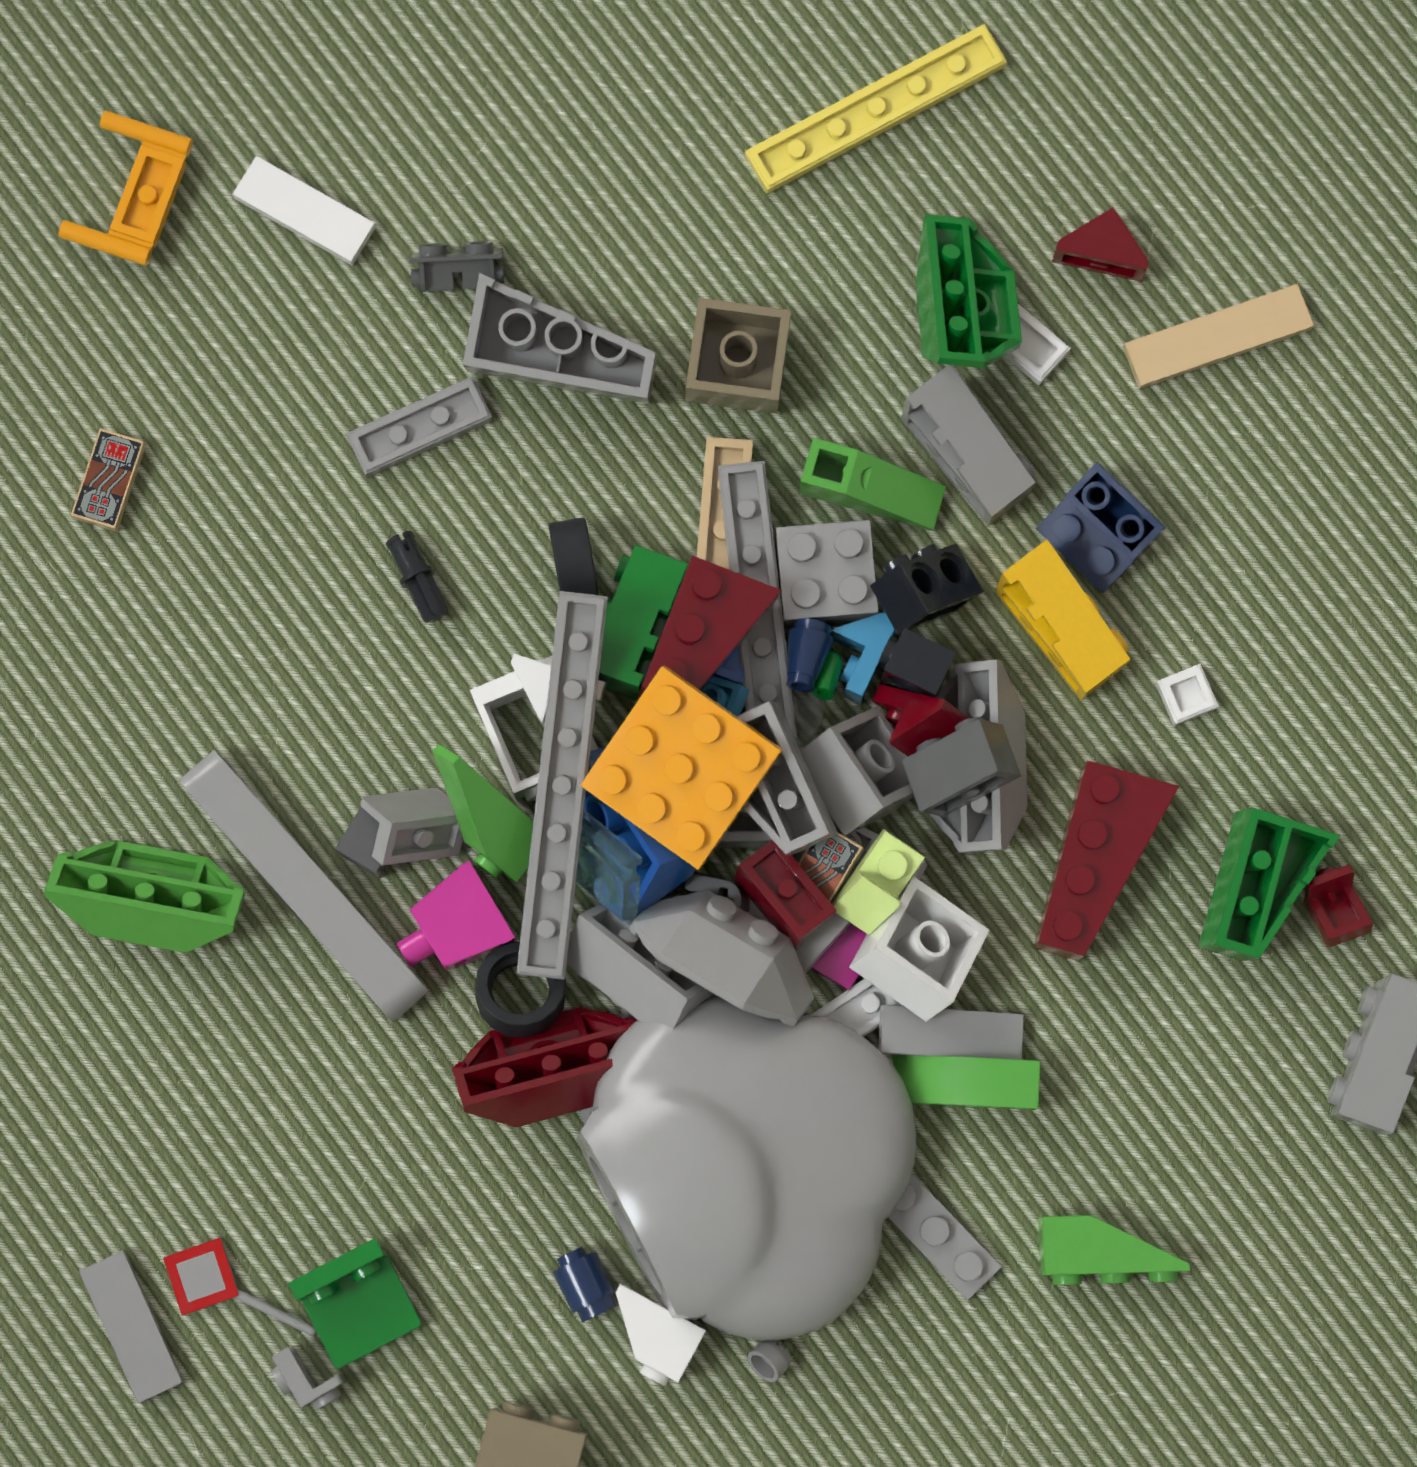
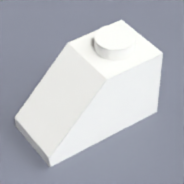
M620 1284L616 1291V1296L635 1360L644 1364L640 1373L666 1386L669 1378L679 1382L706 1330L686 1319L673 1318L669 1310Z

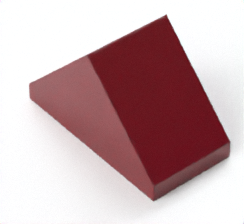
M1112 207L1058 240L1052 263L1142 282L1149 260Z

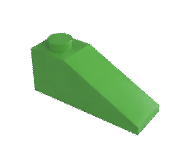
M438 744L432 752L463 839L468 846L479 854L474 862L495 879L500 873H503L517 882L529 866L534 821L461 757Z

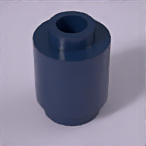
M582 1246L557 1259L561 1268L552 1273L572 1314L577 1312L582 1323L617 1306L612 1296L616 1291L596 1251L586 1254Z

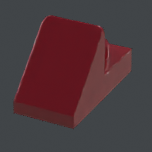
M881 684L872 699L875 704L887 712L885 716L887 721L895 725L889 740L890 744L907 757L917 752L916 747L919 744L933 738H944L956 731L955 726L958 723L969 719V717L944 699Z

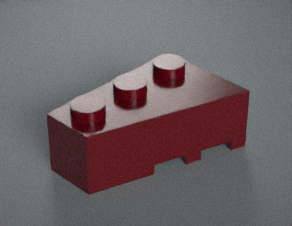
M692 555L637 698L642 696L662 666L668 667L702 691L763 615L776 602L782 590Z

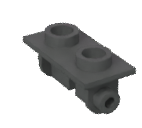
M492 241L465 243V250L447 251V244L444 243L419 245V252L411 253L409 257V263L419 262V269H411L412 288L421 287V292L454 290L453 272H462L463 289H477L479 273L495 279L499 283H505L504 265H495L494 259L503 257V248L493 249Z

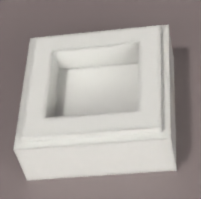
M1201 664L1168 676L1155 683L1173 726L1216 710L1219 707Z

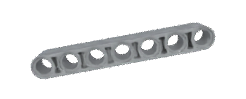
M215 750L210 752L178 780L393 1023L429 992Z

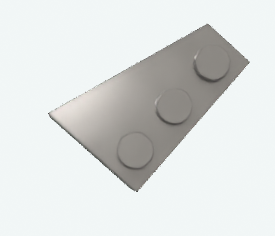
M768 701L737 716L783 749L745 804L744 810L785 854H797L838 835L779 703Z
M607 900L579 914L570 934L567 964L580 977L588 980L610 997L615 1005L625 1009L640 1022H659L674 1029L698 1005L711 996H717L658 961L642 944L640 938L634 936L629 931L632 922L637 916L630 918L625 909Z
M1395 974L1376 981L1373 987L1366 986L1358 1006V1013L1364 1015L1359 1031H1351L1343 1051V1058L1349 1059L1344 1076L1340 1077L1337 1075L1328 1095V1103L1334 1105L1331 1117L1384 1136L1392 1134L1395 1130L1415 1076L1412 1074L1417 1062V982Z

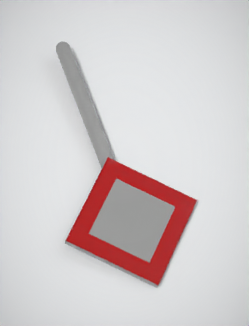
M221 1237L163 1257L182 1316L235 1298L310 1336L317 1334L314 1326L238 1289Z

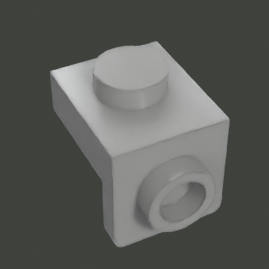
M293 1346L287 1347L272 1356L277 1367L270 1371L276 1384L284 1395L292 1392L300 1408L312 1403L317 1411L342 1396L337 1388L347 1382L342 1373L335 1375L316 1387Z

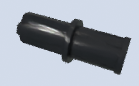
M413 531L403 532V540L397 534L386 542V546L390 550L402 575L399 582L402 588H408L422 620L425 623L436 622L448 614V608L434 581V567L427 566Z

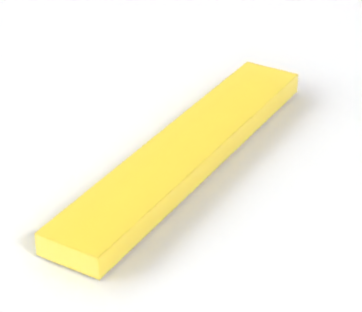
M983 24L745 151V157L765 192L769 194L1006 67L1007 61L988 28Z

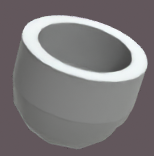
M764 1340L757 1344L748 1354V1362L753 1371L768 1382H776L790 1365V1351L788 1347L782 1350L778 1346L779 1340Z

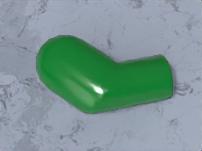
M833 647L815 683L814 691L811 692L813 696L821 700L833 699L842 672V659Z

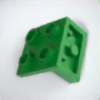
M373 1238L288 1283L296 1301H302L334 1367L337 1369L421 1326V1320L381 1240L378 1238Z

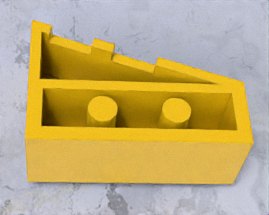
M1048 539L1002 573L995 589L996 594L1080 700H1083L1126 667L1130 661V657L1126 653L1129 651L1128 644L1116 629H1109L1100 616V610L1094 600L1082 590Z

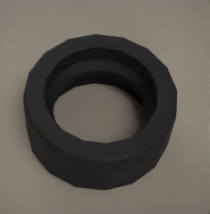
M581 517L549 523L559 591L599 595L586 519Z
M515 941L497 947L484 958L477 971L475 996L481 1017L492 1029L508 1037L527 1038L543 1033L556 1023L564 1009L566 978H546L549 986L548 998L544 1005L536 1011L517 1014L502 1009L495 1002L492 993L493 982L503 970L517 966L520 942Z

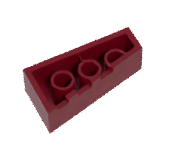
M1087 760L1081 769L1033 949L1075 961H1080L1085 956L1179 786Z

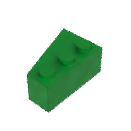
M637 545L634 546L630 557L625 555L621 557L614 577V581L619 583L613 600L608 599L599 673V680L607 683L605 690L635 701L639 700L637 698L684 578L688 563Z
M1254 807L1236 811L1198 947L1240 961L1260 959L1291 912V906L1305 885H1309L1316 874V868L1328 850L1334 847L1341 835Z

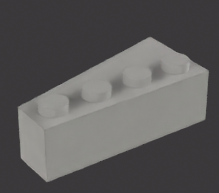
M479 273L463 359V366L468 372L649 404L657 364L656 352L601 327L594 326L577 318L575 315L554 308L534 299V297L512 289L495 281V279Z

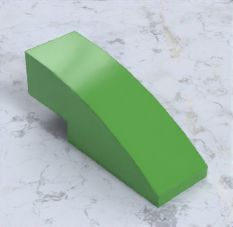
M893 1055V1066L902 1077L912 1104L1019 1110L1038 1109L1040 1061L979 1057Z

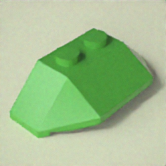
M115 840L90 846L73 854L70 852L57 854L44 890V896L93 936L187 953L233 932L243 902L244 889L238 883L235 884L228 874L209 857Z

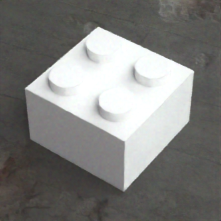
M912 876L898 896L902 902L899 908L870 935L866 934L849 968L921 1019L928 1021L954 1002L989 929L915 876Z

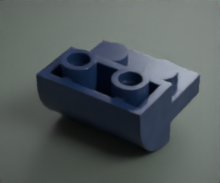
M1096 462L1036 530L1048 539L1103 594L1152 546L1164 532L1166 526L1100 462Z

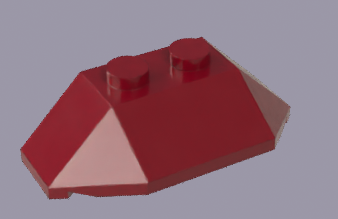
M578 1007L561 1012L556 1023L541 1034L527 1038L508 1037L496 1030L489 1031L469 1051L462 1062L459 1061L452 1068L464 1112L516 1128L593 1107L597 1083L613 1067V1058L606 1060L608 1053L619 1037L637 1019L630 1017L622 1019L607 1012Z

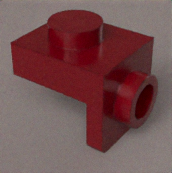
M1350 864L1337 869L1335 867L1323 868L1317 871L1309 885H1306L1303 902L1327 948L1366 935L1372 931L1373 922L1352 885L1355 872Z

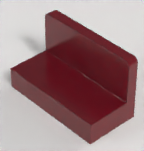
M773 840L769 841L738 866L735 875L737 884L768 922L774 925L779 932L791 938L795 951L802 946L804 939L832 918L837 911L793 856L785 854Z

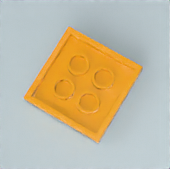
M662 666L580 786L699 870L764 779L783 749L671 669Z

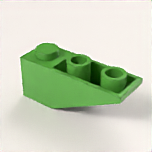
M813 437L800 481L799 494L934 531L946 486L860 450Z
M1091 1215L1038 1218L1040 1276L1052 1275L1053 1285L1082 1284L1081 1275L1100 1274L1101 1284L1130 1283L1129 1273H1148L1149 1282L1178 1281V1272L1190 1271L1189 1263Z

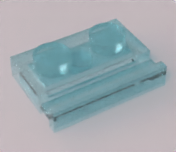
M585 812L583 815L576 882L621 921L638 916L641 876L636 872V866L642 864L643 858L590 813Z

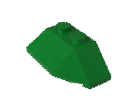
M925 214L916 277L922 357L937 364L984 368L1017 350L1022 343L1014 270L997 249L978 233L979 228L970 218Z

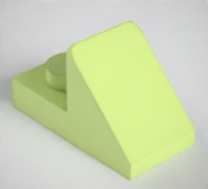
M883 829L833 901L832 905L837 910L836 913L870 935L899 908L902 902L898 896L925 857Z

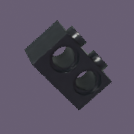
M932 544L915 553L910 559L907 554L901 555L884 565L882 569L885 575L870 585L897 634H901L904 628L911 630L951 615L984 592L957 544L939 550L935 544Z
M904 628L899 640L890 636L880 656L879 664L876 668L877 671L883 673L880 684L936 698L951 668L956 652Z

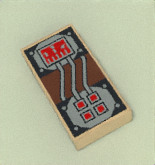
M99 429L71 512L73 519L118 532L146 448L144 441L105 429Z
M838 831V835L806 849L798 863L831 904L865 850V847Z

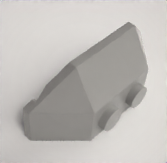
M995 659L955 664L949 674L950 679L940 690L936 698L946 700L969 718L981 717L982 720L1002 724L1021 777L944 817L933 814L929 815L954 842L953 845L960 853L1006 850L1028 807L1025 712L1001 660Z
M709 890L659 900L643 910L629 928V931L634 936L640 938L642 944L658 961L741 1010L768 1019H779L783 1024L794 1027L814 1000L791 938L779 932L771 923L755 918L738 908L730 899L716 895Z

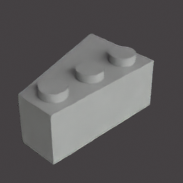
M947 365L906 397L901 421L987 526L991 525L1032 493L1036 483L1032 478L1035 475L1033 468L1020 453H1014L1006 442L1005 435L1000 427L986 414L952 365Z

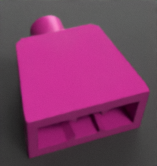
M467 861L410 909L420 929L396 944L410 967L435 953L445 970L448 971L485 957L497 947L517 940L470 861Z

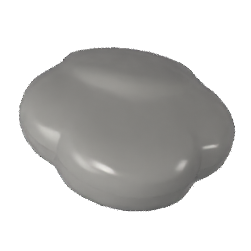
M711 996L691 1011L674 1029L659 1022H640L637 1020L619 1037L609 1051L606 1060L613 1058V1067L598 1081L594 1094L593 1112L587 1118L576 1139L619 1229L660 1304L669 1310L673 1318H682L687 1321L700 1318L704 1323L725 1333L756 1340L795 1338L820 1330L832 1323L856 1300L870 1280L880 1253L882 1225L899 1203L911 1180L916 1156V1127L913 1105L902 1077L890 1060L866 1038L847 1026L824 1017L803 1015L795 1026L792 1027L783 1024L779 1019H768L741 1010L719 996Z

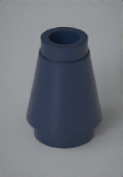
M801 618L795 621L794 628L789 629L786 685L789 688L800 692L814 691L815 683L834 644V639L831 637L832 628L828 624L815 619Z

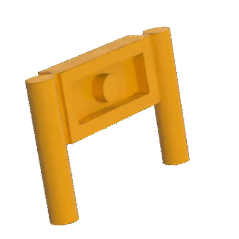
M105 110L100 120V128L142 141V145L138 151L109 233L106 234L63 220L58 236L147 266L152 256V249L157 246L187 165L186 158L191 152L193 139Z

